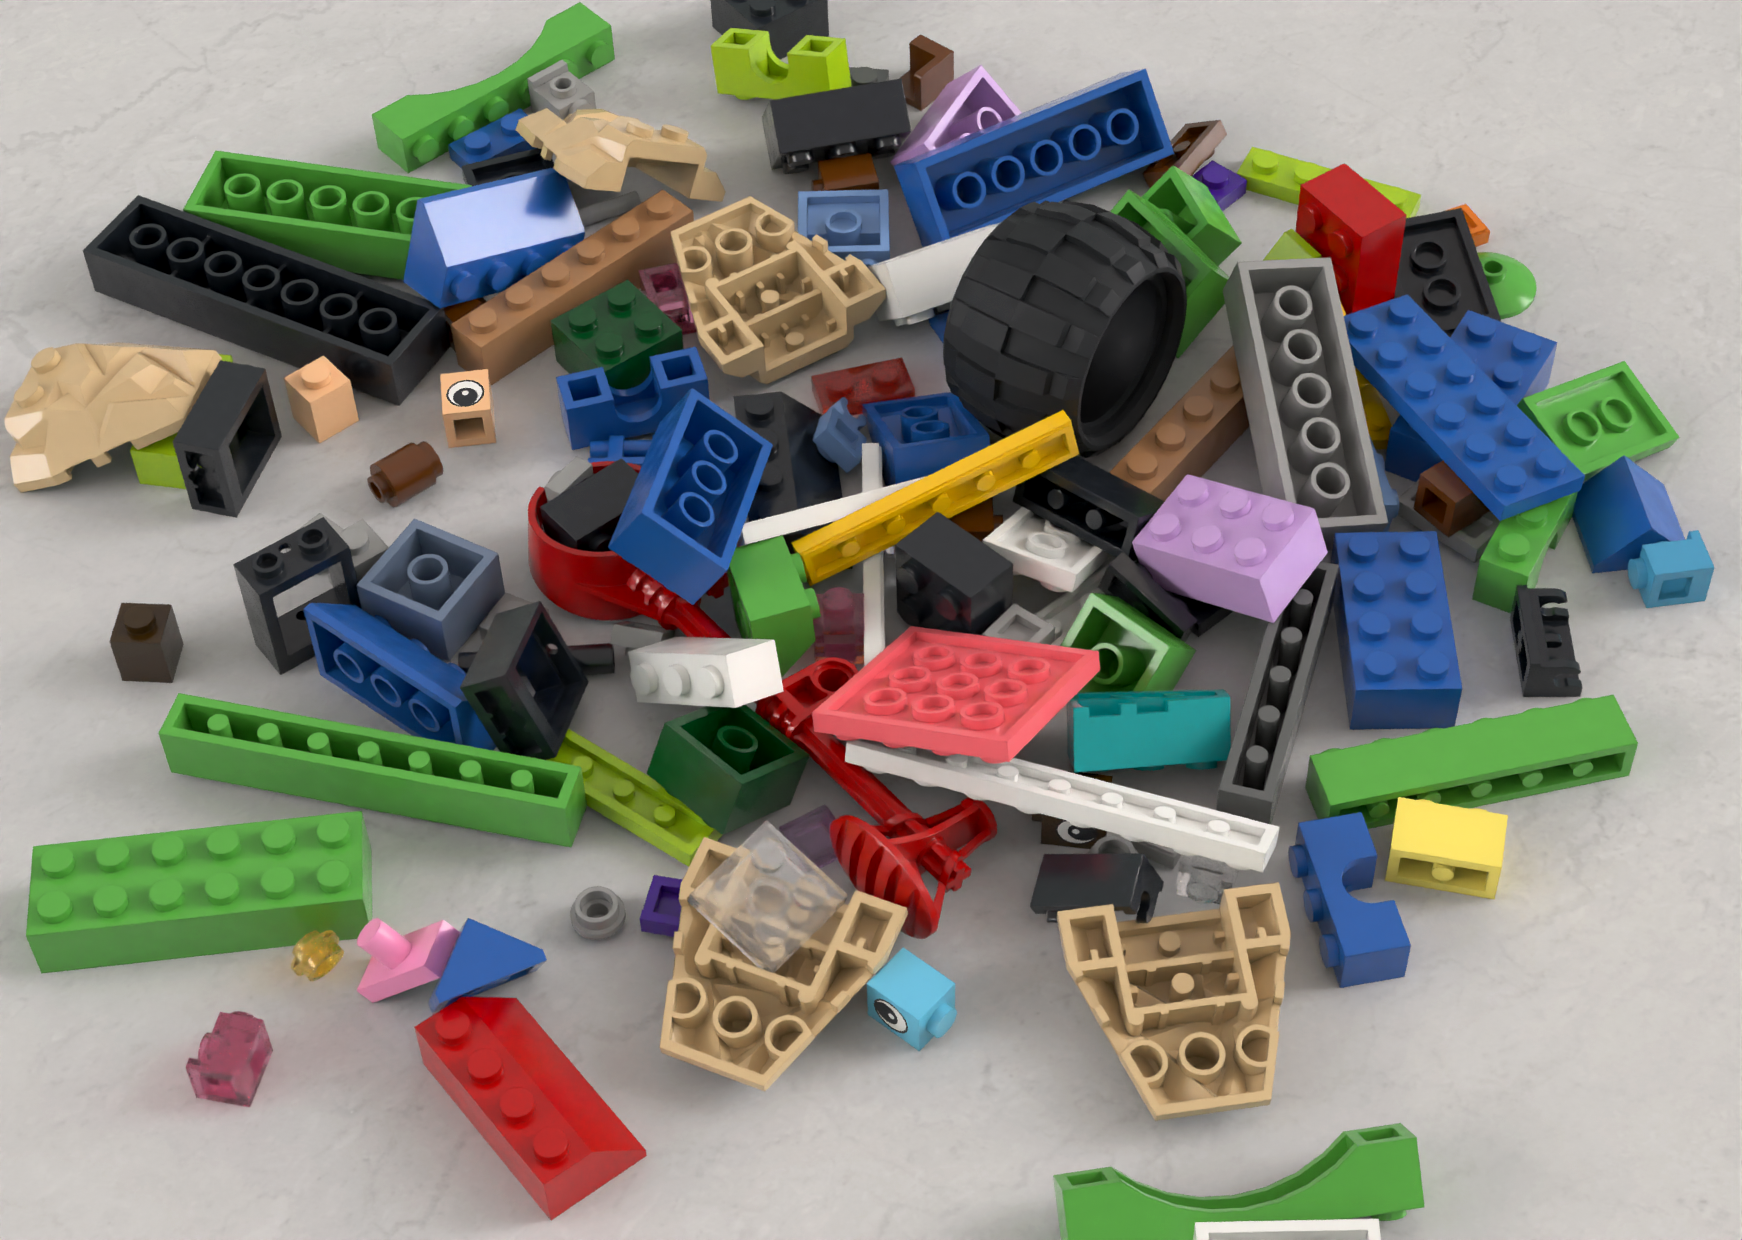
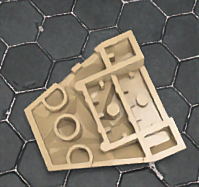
M546 108L518 120L516 131L532 147L542 149L541 156L545 160L551 161L554 153L556 160L553 168L559 174L584 189L620 192L627 167H635L689 199L723 202L726 191L717 173L704 167L707 158L704 147L688 139L689 132L682 128L664 124L661 130H654L652 126L642 123L637 118L619 116L604 109L576 110L573 114H569L562 120Z
M751 196L670 231L671 241L682 281L684 282L699 343L725 374L741 378L750 375L760 383L769 384L844 349L854 339V326L870 319L886 298V288L861 260L851 254L845 260L828 250L827 240L815 235L811 241L795 231L794 221Z
M120 342L108 344L75 343L58 348L48 347L41 350L32 359L31 368L21 387L15 392L14 401L4 418L6 430L16 441V445L10 455L15 487L22 493L60 485L72 479L71 472L77 464L91 459L97 467H101L111 462L112 457L107 451L130 441L139 450L179 432L218 363L222 360L221 356L216 350Z
M704 837L680 885L679 902L681 914L678 932L674 931L672 949L675 954L672 980H668L659 1047L661 1053L766 1091L837 1013L845 1007L864 984L886 963L908 915L907 908L855 890L849 904L846 905L759 874L754 854Z
M1279 882L1224 889L1219 909L1152 917L1149 923H1137L1136 920L1117 922L1113 904L1057 911V922L1066 968L1155 1121L1270 1105L1279 1039L1280 1007L1285 988V982L1283 981L1286 956L1288 955L1291 938Z

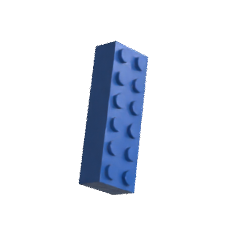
M1145 68L1123 72L896 164L894 169L922 247H926L988 225L1001 223L1020 207L1033 201L1038 204L1045 200L1049 202L1063 201L1174 154Z

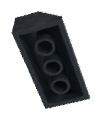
M782 391L733 396L735 418L773 444L747 515V523L843 498L838 464L826 460L813 442L819 419L823 415ZM833 522L784 534L783 537L790 554H795L792 542Z

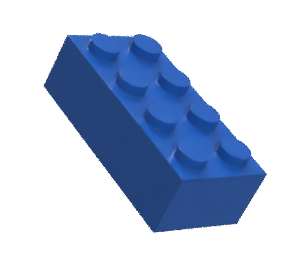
M1470 310L1466 312L1450 338L1515 405L1522 398L1546 389L1549 384L1555 357L1556 341ZM1399 415L1390 429L1385 471L1417 482L1421 473L1443 460L1408 422Z
M691 388L659 423L608 548L663 584L668 590L694 605L728 570L773 444Z
M1437 531L1335 533L1331 563L1339 566L1333 607L1350 730L1431 729L1455 726L1462 693V683Z

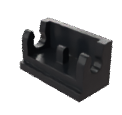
M1517 585L1510 623L1523 697L1581 696L1582 683L1578 676L1581 670L1579 663L1575 660L1568 622V609L1542 607L1547 603H1566L1568 601L1567 594L1561 589L1528 588L1527 585Z
M1143 853L1044 854L1030 907L1035 914H1046L1048 910L1047 922L1058 923L1057 911L1113 904L1114 911H1123L1126 915H1136L1137 913V923H1149L1154 914L1158 894L1162 892L1164 881Z

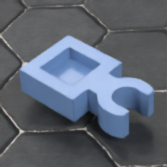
M842 397L820 417L813 442L826 460L832 463L836 462L848 473L861 462L862 443H866L867 438L859 430L866 425L867 420L863 414L854 418L847 409L848 400Z

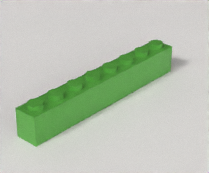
M178 693L158 733L172 773L565 847H572L587 808L582 768L580 766Z

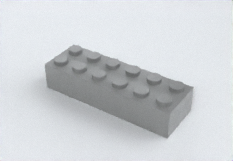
M1331 258L1237 262L1222 291L1263 495L1314 508L1327 551H1332L1335 533L1382 532L1387 526L1388 520Z

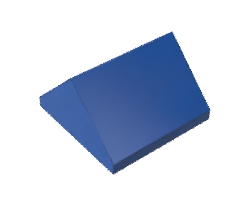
M1625 455L1582 484L1581 490L1577 493L1572 518L1592 573L1628 570L1629 560L1640 557L1642 545L1660 541L1685 540L1664 484Z
M467 918L459 931L460 933L441 978L438 979L428 1004L433 1013L447 1007L462 996L473 997L535 972L547 961L544 951Z

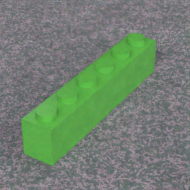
M1614 694L1593 699L1581 698L1568 704L1543 709L1531 708L1523 713L1493 719L1481 718L1472 723L1443 729L1431 728L1419 734L1394 739L1381 738L1369 744L1344 749L1331 748L1319 754L1310 755L1305 789L1318 819L1362 812L1367 828L1371 829L1394 823L1398 797L1413 800L1425 799L1438 804L1469 809L1629 776L1638 742Z

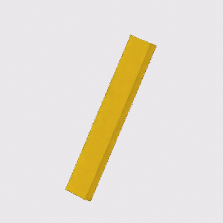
M1064 410L1059 411L792 542L795 553H799L802 559L806 581L809 586L896 545L936 512L949 519L1077 456L1079 451L1072 422Z

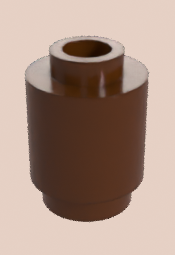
M425 441L417 445L411 442L370 465L371 476L368 477L367 482L372 494L380 503L387 502L389 505L397 507L435 485L436 478L443 474V466L439 456L430 444Z

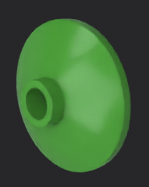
M1478 252L1500 318H1510L1525 311L1532 304L1536 295V280L1531 271L1512 257L1493 252Z

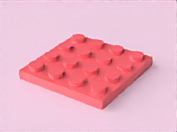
M910 626L812 712L814 732L836 735L838 739L844 741L864 739L883 742L885 746L890 748L909 746L929 749L934 754L940 756L961 754L980 757L982 761L992 764L1010 762L1100 671L1099 651Z

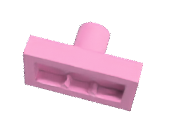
M375 918L362 929L357 939V945L372 956L357 988V992L374 1003L441 978L460 932L445 920H441L402 936L381 919Z

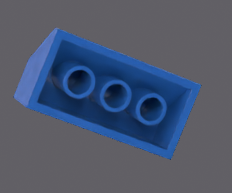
M549 168L418 199L403 282L438 308H443L502 292L584 240L585 229L566 177L559 174L554 168Z
M309 603L303 609L318 669L322 677L412 736L494 750L497 747L460 689L466 673L458 665L451 662L448 664L431 654L428 648L419 640H409L395 631L383 617L379 615L372 616L356 605Z

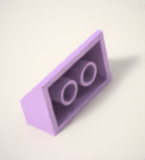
M979 65L945 86L890 163L894 166L1022 114V112L982 65Z

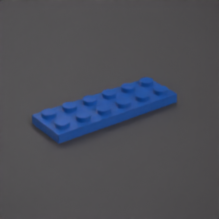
M1408 294L1344 316L1354 366L1500 521L1581 490L1585 475Z

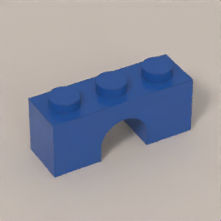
M697 347L650 356L651 371L648 378L642 384L631 389L620 390L609 386L603 367L556 377L561 417L571 449L576 450L590 447V441L609 440L610 435H624L626 439L656 432L659 423L691 388L710 400L708 378Z
M1362 812L1299 822L1295 845L1289 846L1288 849L1291 872L1295 879L1302 878L1306 889L1304 890L1303 900L1307 918L1310 923L1317 922L1321 932L1319 949L1323 964L1326 968L1333 967L1340 988L1405 977L1411 948L1394 900L1366 903L1353 898L1349 894L1351 891L1372 887L1378 856Z

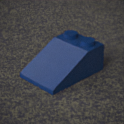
M951 392L862 404L863 415L867 420L866 425L872 443H879V446L882 448V476L886 487L929 476L990 446V437L975 416L963 407L959 397Z

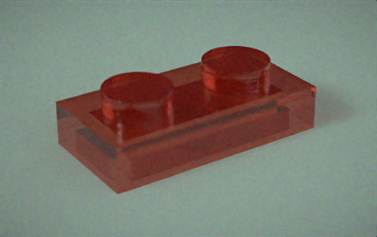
M902 357L811 376L812 391L821 415H824L842 397L848 400L847 409L852 416L863 414L862 404L915 397V388Z

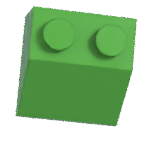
M1174 165L1142 196V198L1157 206L1218 266L1242 244L1208 187Z
M783 535L736 547L727 570L734 617L742 639L775 640L781 678L816 641L813 619L821 617L814 589L812 587L804 589L802 583H806V574L800 554H790Z
M1092 592L1060 645L1063 647L1099 651L1100 671L1078 693L1173 691L1196 652L1194 648L1121 598Z

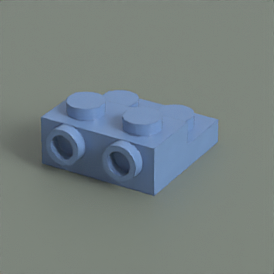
M888 189L798 191V233L811 241L815 235H818L828 241V250L844 260L851 254L861 260L866 267L890 259Z

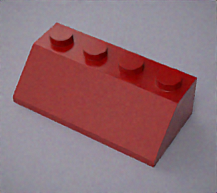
M462 996L414 1027L423 1064L550 1220H553L647 1156L646 1149L517 998Z

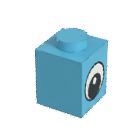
M903 947L867 983L868 1015L920 1051L934 1036L936 1038L942 1037L953 1025L957 1016V1010L955 1009V983Z

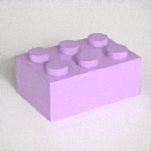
M1189 474L1183 478L1132 541L1139 563L1150 572L1153 580L1164 590L1272 623L1276 621L1328 553L1314 508Z

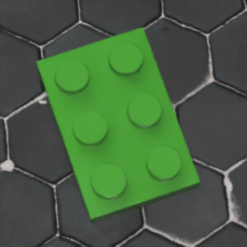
M1625 361L1522 398L1516 405L1585 475L1584 481L1590 479L1623 455L1635 462L1670 448L1680 438Z

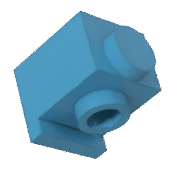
M1699 530L1688 532L1686 540L1660 541L1642 545L1640 557L1629 560L1628 577L1632 588L1639 590L1645 607L1653 608L1705 601L1715 567Z

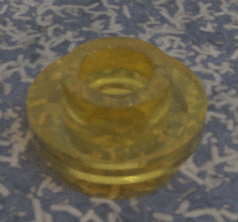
M314 930L300 939L292 950V954L295 957L291 963V969L298 976L305 975L312 982L328 974L339 963L344 954V950L338 945L339 937L333 930H327L322 933Z

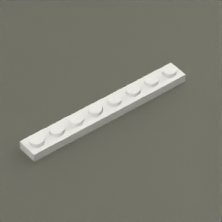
M858 739L847 741L845 762L863 766L872 773H890L912 779L922 786H939L961 792L974 800H991L1014 806L1023 813H1041L1067 820L1076 827H1093L1119 834L1122 838L1129 841H1146L1172 848L1175 852L1182 855H1199L1222 861L1238 870L1252 869L1263 872L1277 844L1278 826L1013 758L1010 762L992 764L982 761L980 757L961 754L940 756L934 754L929 749L909 746L890 748L885 746L883 742Z

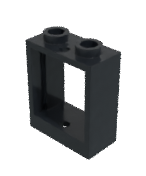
M220 360L173 440L192 509L237 518L279 443L282 434L265 368Z
M324 517L233 564L255 645L280 675L315 657L303 610L309 603L356 605L361 608L356 587L358 581L350 547ZM286 548L291 549L289 552L286 553L281 552L283 549ZM325 569H329L332 589L280 617L277 616L273 597Z
M541 601L495 615L460 689L500 752L547 760L557 756L589 681ZM548 644H554L558 649H551L548 647ZM517 663L535 690L533 697L515 669Z

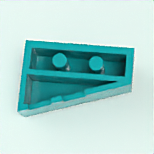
M1224 689L1077 693L1067 703V755L1074 772H1104L1125 768L1155 771L1164 769L1165 765L1186 764L1188 769L1204 770L1217 768V761H1226L1228 759L1231 749L1230 696Z

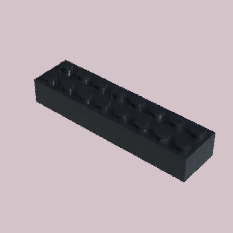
M140 195L83 250L96 292L297 368H302L324 355L351 381L353 389L398 406L402 404L451 347L444 307L438 308L429 300Z

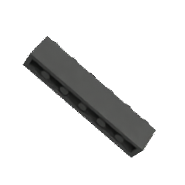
M1321 561L1274 623L1268 622L1218 789L1217 811L1272 825L1331 614L1339 565Z

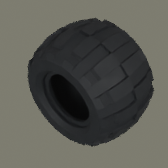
M1045 200L1040 204L1033 201L1020 207L998 224L986 237L968 264L954 294L947 316L943 340V362L945 365L946 382L951 393L959 397L963 407L974 415L976 419L1002 438L1015 434L1064 410L1072 422L1079 451L1078 455L1084 458L1099 455L1120 442L1140 422L1156 399L1172 367L1181 342L1187 309L1185 277L1182 275L1181 264L1174 255L1168 253V250L1161 241L1139 224L1098 206L1066 200L1063 203Z

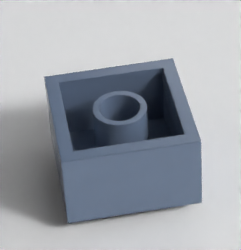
M415 518L356 585L362 610L372 616L379 615L383 617L395 631L409 640H419L428 648L431 654L447 661L451 660L505 594L497 552Z

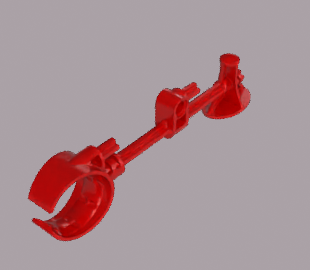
M616 461L592 462L593 474ZM627 463L639 474L640 465ZM539 486L528 505V563L536 585L555 605L572 614L588 619L614 621L629 619L642 614L657 620L665 630L679 628L687 637L731 638L700 608L701 598L692 605L633 564L624 560L614 551L592 552L578 550L562 545L544 533L540 507L547 503L546 492L543 487ZM727 573L705 593L707 596L712 595L717 599L724 595V588L729 586ZM829 657L818 660L782 680L783 692L754 701L757 704L755 712L810 754V757L880 824L870 825L860 818L851 815H842L832 821L829 834L835 855L845 874L858 891L907 908L908 915L900 930L901 932L916 939H926L937 931L945 893H948L950 889L953 892L957 891L962 887L963 880L971 876L972 870L964 860L980 845L996 836L997 823L994 814L984 801L967 797L959 805L924 819L921 815L912 812L879 779L863 766L845 762L846 748L832 734L814 732L812 712L859 671L855 665L845 659ZM926 871L938 881L934 902L921 877Z

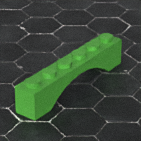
M581 2L546 20L543 30L533 46L518 61L500 73L478 83L451 91L406 95L371 114L378 149L407 173L414 171L448 152V144L520 108L524 110L530 107L531 102L527 78L563 60L567 63L568 71L580 79L615 60L611 25Z
M1401 1123L1343 1131L1322 1154L1296 1173L1266 1187L1235 1195L1198 1197L1170 1193L1135 1181L1112 1166L1053 1175L1061 1240H1193L1195 1222L1334 1220L1371 1216L1372 1219H1379V1221H1392L1405 1217L1407 1215L1406 1210L1425 1207L1417 1137Z

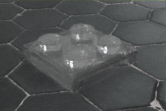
M766 820L690 894L688 902L758 968L775 973L845 903L848 894Z

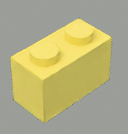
M1398 797L1385 881L1495 899L1502 869L1508 815L1492 813L1479 808L1468 809L1438 804L1425 799L1413 800Z

